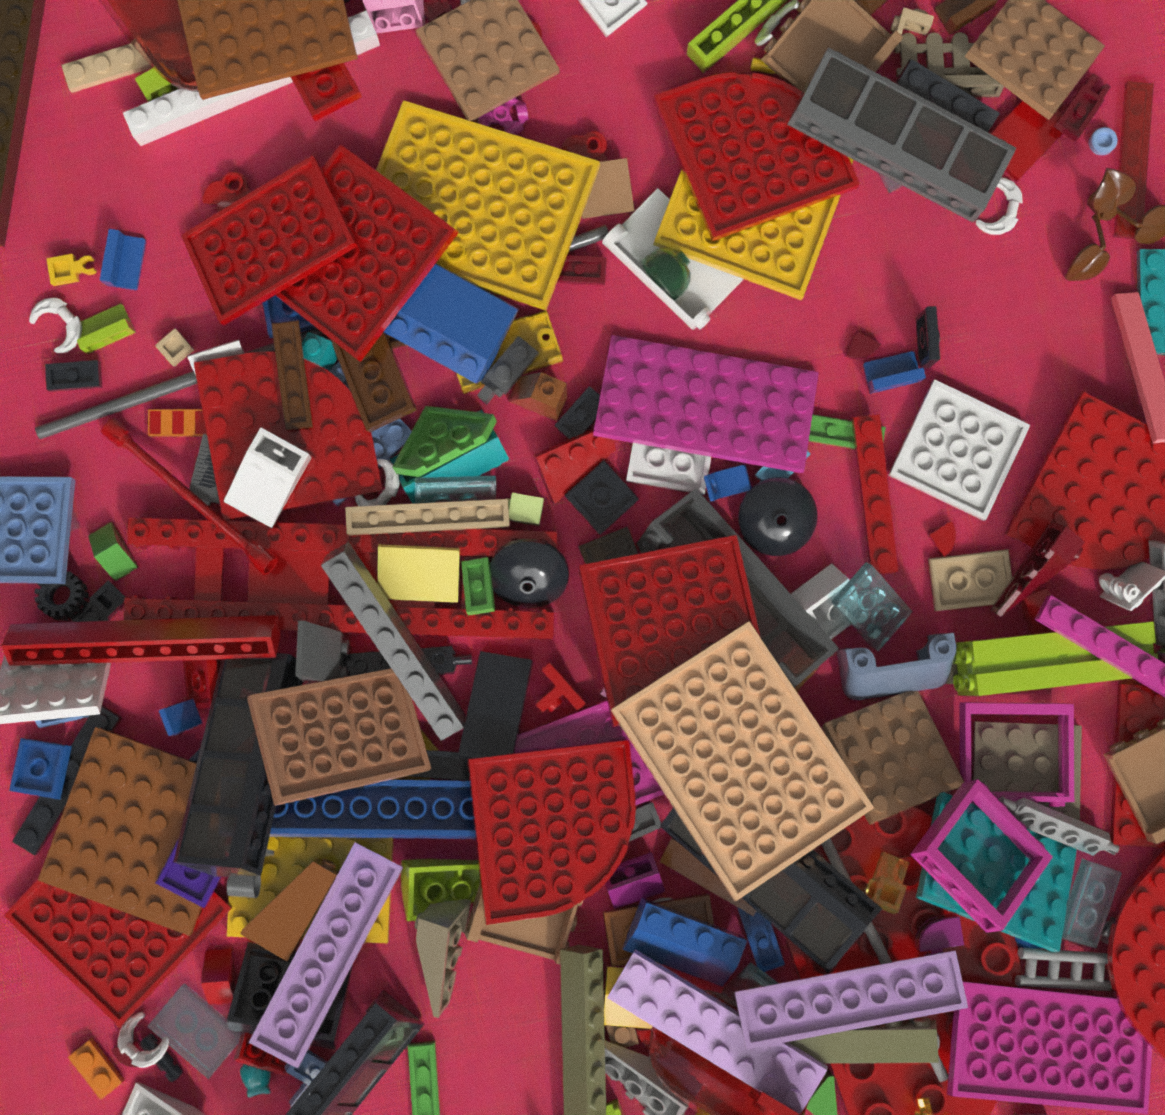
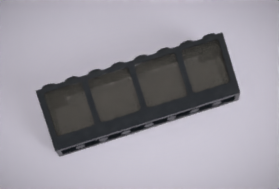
M277 653L276 657L221 660L175 852L174 863L214 877L261 876L276 806L272 798L247 698L253 694L303 685V682L296 676V657L290 654Z
M673 807L660 827L718 877ZM811 850L742 897L827 973L833 969L882 910L878 904L814 850Z
M382 990L366 1010V1015L285 1115H352L425 1023L386 991Z

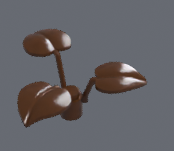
M1106 168L1100 185L1087 200V205L1095 213L1092 219L1096 225L1100 245L1092 243L1083 248L1071 263L1065 279L1068 281L1088 280L1099 275L1107 266L1110 255L1107 251H1104L1106 243L1100 220L1108 221L1114 218L1116 214H1119L1135 227H1139L1134 234V239L1137 242L1150 244L1165 236V205L1151 208L1144 214L1141 222L1134 220L1119 209L1118 205L1127 203L1133 197L1136 190L1135 182L1124 172Z

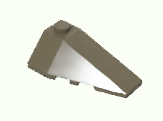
M468 899L430 904L423 913H419L415 921L417 948L432 1013L437 1018H439L450 1003L457 974L452 969L455 967L458 957L461 956L463 947L459 946L458 943L461 933H465L469 920L471 900Z

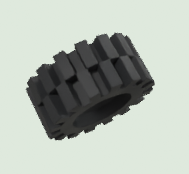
M68 571L66 572L65 584L37 583L41 588H35L34 593L39 597H34V599L39 604L37 607L44 614L58 621L59 619L68 621V617L71 619L76 618L75 612L79 614L83 612L80 609L81 605L87 606L88 602L84 598H89V593L85 591L88 588L83 583L84 581ZM67 586L70 589L68 600L64 604L56 605L53 601L54 593L58 588Z

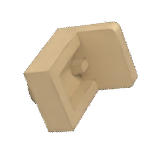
M903 8L900 16L895 15L890 31H897L901 35L903 29L927 35L932 26L934 16L928 15L926 11L921 9L911 10Z

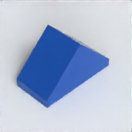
M194 699L159 710L168 736L181 734L203 724Z

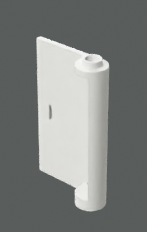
M657 188L622 225H616L606 235L602 243L692 330L696 327L701 330L710 321L709 314L744 279L653 245L670 201Z

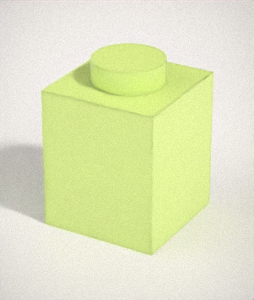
M512 493L511 499L506 498L508 499L509 521L540 526L544 498Z

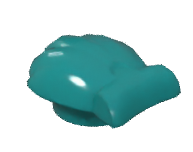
M243 1064L240 1069V1076L247 1088V1097L251 1098L260 1094H270L271 1072Z

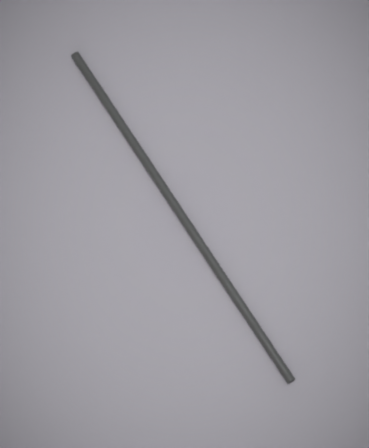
M606 225L574 236L568 252L603 240L609 233ZM318 328L301 333L302 342L307 332L313 333L323 338H328V336H326ZM274 343L246 353L275 352ZM192 371L35 427L36 434L39 439H43L197 384L196 375Z

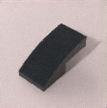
M108 580L89 598L90 601L87 603V606L82 608L83 612L81 614L77 613L76 618L71 620L73 622L110 621L124 605L126 597Z

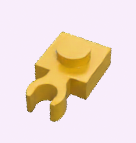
M73 254L46 258L50 283L53 286L80 282L79 274L93 275L97 272L94 268H85L87 262L95 261L91 256H84L76 261V256Z

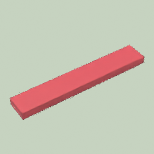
M1139 292L1115 294L1111 297L1152 442H1165V381Z

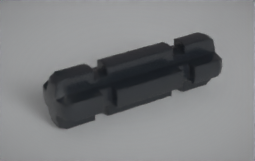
M150 1033L139 1044L144 1051H151L158 1046L156 1043L158 1040ZM166 1051L163 1057L155 1064L161 1072L163 1070L166 1072L165 1077L170 1082H174L182 1075L183 1071L178 1064H173V1058Z

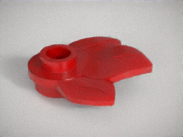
M596 131L589 132L584 136H570L561 146L562 150L600 162L608 161L605 155L607 140L603 134ZM591 140L598 141L597 149H590L589 143Z
M237 171L228 172L221 181L212 182L207 186L202 202L208 205H217L219 212L251 193L247 189L248 183L245 176ZM233 182H239L237 189H231Z

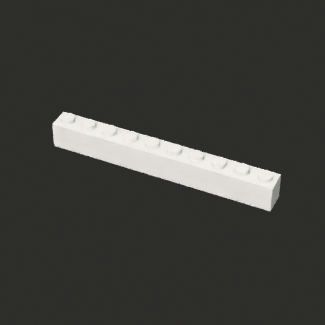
M367 11L348 18L357 55L380 46ZM288 77L202 100L199 96L197 83L195 82L123 112V115L133 138L142 146L290 84L292 80Z

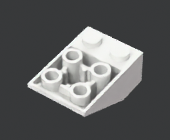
M260 428L239 467L224 502L272 528L312 457L303 450Z

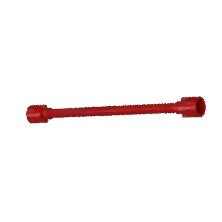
M112 418L103 425L101 429L103 436L117 447L127 448L180 496L194 506L196 510L233 540L235 544L240 546L248 556L249 562L261 574L267 575L275 568L278 558L263 546L251 544L219 514L207 506L205 502L134 442L131 434H129V430L119 420Z

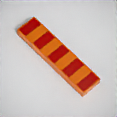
M148 409V436L203 437V434L207 435L202 409Z

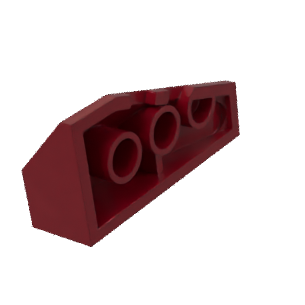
M1050 522L990 610L999 616L1004 615L1067 567L1071 561L1077 560L1083 551L1082 546L1085 542L1069 528Z

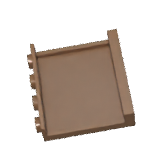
M803 0L798 8H796L799 14L794 20L789 17L780 28L783 32L778 39L773 37L763 50L767 53L761 60L786 83L803 91L809 76L828 47L876 72L904 37L897 31L891 34L887 32L854 0ZM840 79L831 92L816 86L810 100L840 116L861 89Z
M1165 718L1157 722L1158 727L1150 731L1148 729L1138 731L1133 735L1134 739L1126 743L1125 741L1117 742L1109 747L1111 751L1103 754L1147 841L1155 844L1165 840Z
M480 882L464 934L467 940L478 942V940L490 942L549 958L560 965V949L569 947V942H567L570 931L573 932L577 924L575 913L577 907L581 906L583 901L574 905L573 908L555 915L486 925Z

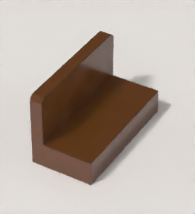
M946 0L936 6L934 12L951 35L994 8L998 0Z

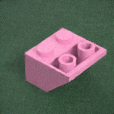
M363 0L376 33L419 28L425 25L423 0Z

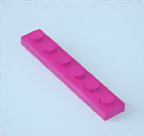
M1051 595L1046 596L1035 617L1036 621L1165 697V663Z

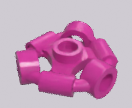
M515 97L491 112L477 118V123L488 127L491 124L504 127L505 132L517 136L524 129L525 121L529 120L526 103L521 102ZM516 105L519 121H514L511 118L510 107Z

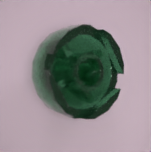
M659 248L647 254L640 261L651 279L659 287L666 288V294L674 302L688 289L691 282V272L687 265L691 262L682 251L675 253L669 248Z

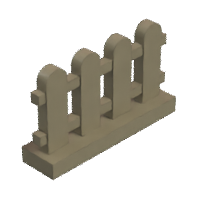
M962 32L954 34L951 43H942V37L938 33H930L926 38L925 44H916V37L911 33H905L902 35L904 38L894 49L895 53H900L901 68L896 70V77L900 76L909 59L918 63L917 53H926L927 69L973 97H999L1004 88L1003 85L979 67H970V60L965 55L974 43H968L967 35ZM943 53H952L953 68H944Z

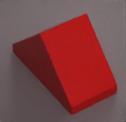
M233 948L205 951L201 985L208 1005L232 1003L235 992Z

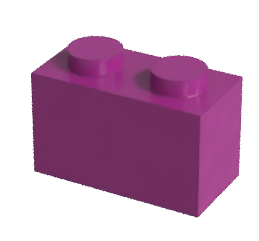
M652 852L620 863L614 874L605 883L614 909L640 901L641 897L645 899L665 892Z

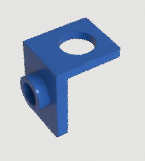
M745 464L704 476L710 502L751 489Z

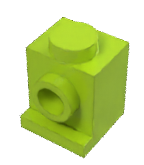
M163 63L135 78L148 102L178 90L176 85L180 83L173 69L168 71Z

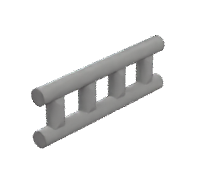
M1019 948L1018 957L1026 959L1025 974L1016 975L1015 984L1026 987L1110 991L1112 989L1111 982L1104 980L1105 964H1108V953L1066 950L1051 952L1046 949ZM1037 960H1049L1047 977L1036 976ZM1060 961L1072 962L1070 978L1059 977ZM1083 963H1094L1092 979H1081Z

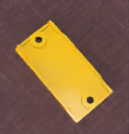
M547 311L513 320L490 369L518 336L539 352L538 357L524 374L563 361ZM544 334H548L550 338L549 340L544 341L542 339V336ZM457 373L463 394L485 386L481 381L474 383Z

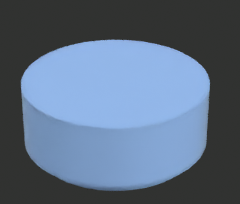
M1101 127L1090 136L1089 147L1097 155H1107L1116 147L1117 135L1112 129Z

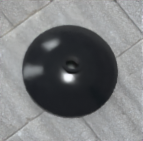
M784 477L768 478L755 484L743 497L738 511L739 528L744 539L755 550L770 556H784L801 549L810 540L817 525V507L810 492L800 483ZM781 515L785 516V522L777 524V518Z
M519 539L509 542L497 550L490 561L493 590L502 600L517 607L538 608L548 605L562 595L568 584L569 569L564 556L554 546L541 540Z

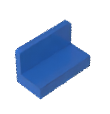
M109 229L100 281L110 287L138 290L146 240L125 236L119 230Z
M913 351L863 364L870 394L918 383L926 378L924 368H918Z

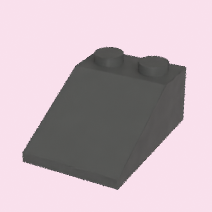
M298 621L296 676L305 684L348 677V666L344 665L345 656L349 655V640H346V637L339 631L307 621Z

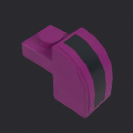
M954 913L937 915L927 919L919 927L915 936V948L920 952L927 951L923 956L943 953L942 948L964 945L960 917Z

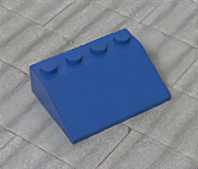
M436 263L385 329L384 333L470 381L478 383L485 378L519 309Z

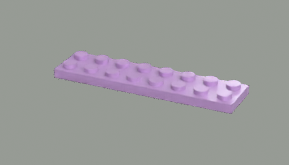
M356 842L354 843L249 1043L299 1068L403 869L402 866Z
M636 949L607 997L746 1084L761 1090L801 1114L827 1072V1065L789 1042L745 1049L738 1011Z
M956 951L734 992L745 1049L968 1008Z

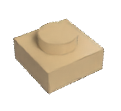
M177 329L172 330L155 345L174 367L194 351Z

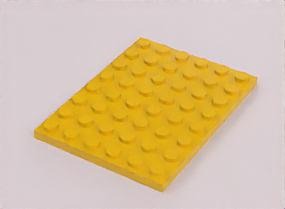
M403 100L376 171L459 232L436 262L438 265L485 291L547 310L598 174L600 161Z

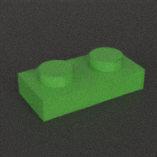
M487 557L462 561L466 613L468 615L495 611L490 560Z

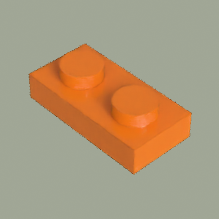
M93 1038L68 1057L100 1100L125 1081Z

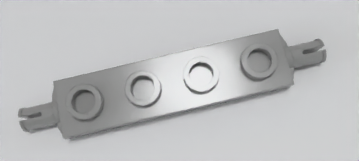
M1004 797L998 799L1007 806L1008 811L1018 821L1022 822L1027 829L1092 856L1100 850L1107 851L1113 855H1116L1119 851V845L1111 842L1108 832L1026 798L1017 801H1011Z

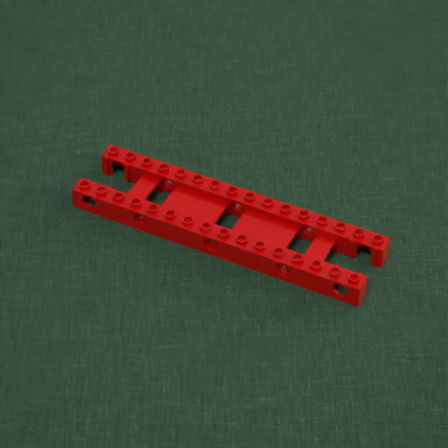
M128 518V545L140 549H147L151 545L168 546L169 549L173 550L196 548L194 600H178L176 597L145 599L143 596L125 598L124 620L276 615L280 630L298 631V621H307L339 632L367 633L348 605H328L329 577L322 568L321 563L325 555L345 543H350L377 583L379 544L460 548V556L463 557V561L487 557L490 560L502 546L519 539L541 540L557 549V532L462 529L347 536L346 525L274 523L271 528L262 522L227 521L251 544L263 546L278 558L277 565L267 575L261 574L249 562L248 601L231 602L222 601L224 549L240 548V546L235 544L233 540L226 536L211 521ZM463 573L461 609L435 608V601L388 599L411 635L554 639L555 613L547 612L546 609H542V612L514 611L513 608H509V611L495 610L493 612L468 615L466 613Z

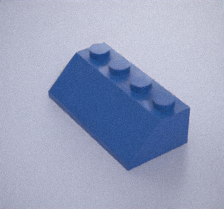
M641 897L622 949L631 953L636 949L657 963L723 987L738 967L747 940L740 934Z

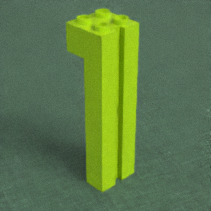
M1154 622L1105 626L1106 629L1158 659V654H1154L1153 643H1156ZM1056 632L955 642L956 653L953 664H957L958 674L954 675L953 684L958 692V696H983L1132 678Z

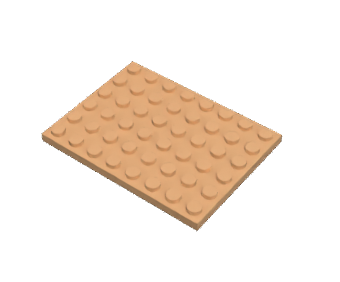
M750 622L739 627L611 710L734 901L739 900L874 808Z

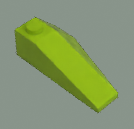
M401 860V866L403 867L401 871V891L407 921H416L419 913H423L430 904L462 899L471 900V903L474 902L480 884L478 860Z

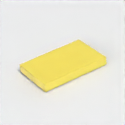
M379 544L377 584L387 599L458 602L460 548Z

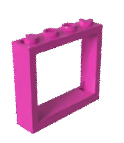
M959 702L960 775L964 783L971 781V714L1058 715L1059 792H990L997 799L1004 797L1011 801H1017L1026 798L1036 803L1049 802L1050 807L1065 806V802H1074V704Z
M978 779L962 783L910 854L986 933L1002 931L1053 857L1045 849L1043 843L1036 840L1028 832L1026 826L1008 811L1007 806L990 792L988 786ZM972 801L1030 860L997 909L938 850L940 844Z

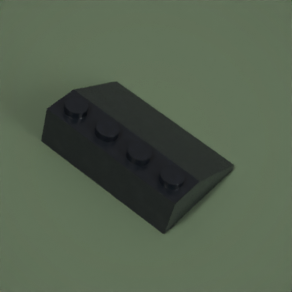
M248 942L227 1017L229 1030L247 1032L249 1034L255 1032L297 951L286 961L260 945ZM352 967L312 1041V1046L336 1049Z

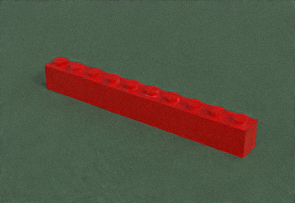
M276 615L11 624L1 646L9 666L276 657L281 633Z

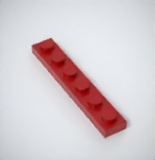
M880 414L853 417L852 424L871 575L899 572Z

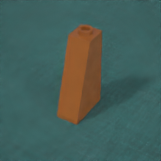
M542 372L521 376L515 384L509 402L558 421L567 399V383Z
M326 858L321 860L315 859L247 924L240 934L288 961L339 873V870L335 869L337 865Z

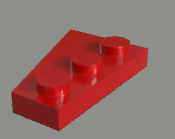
M593 428L534 454L550 499L554 504L617 449L613 439L593 436Z

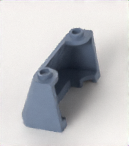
M954 633L927 635L928 641L922 649L916 650L918 661L876 667L873 653L866 648L838 649L836 654L844 694L852 700H865L943 686L949 678L956 653Z

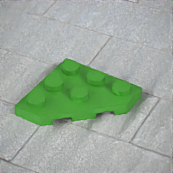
M425 406L392 468L396 474L420 477L485 443L497 420L493 414Z

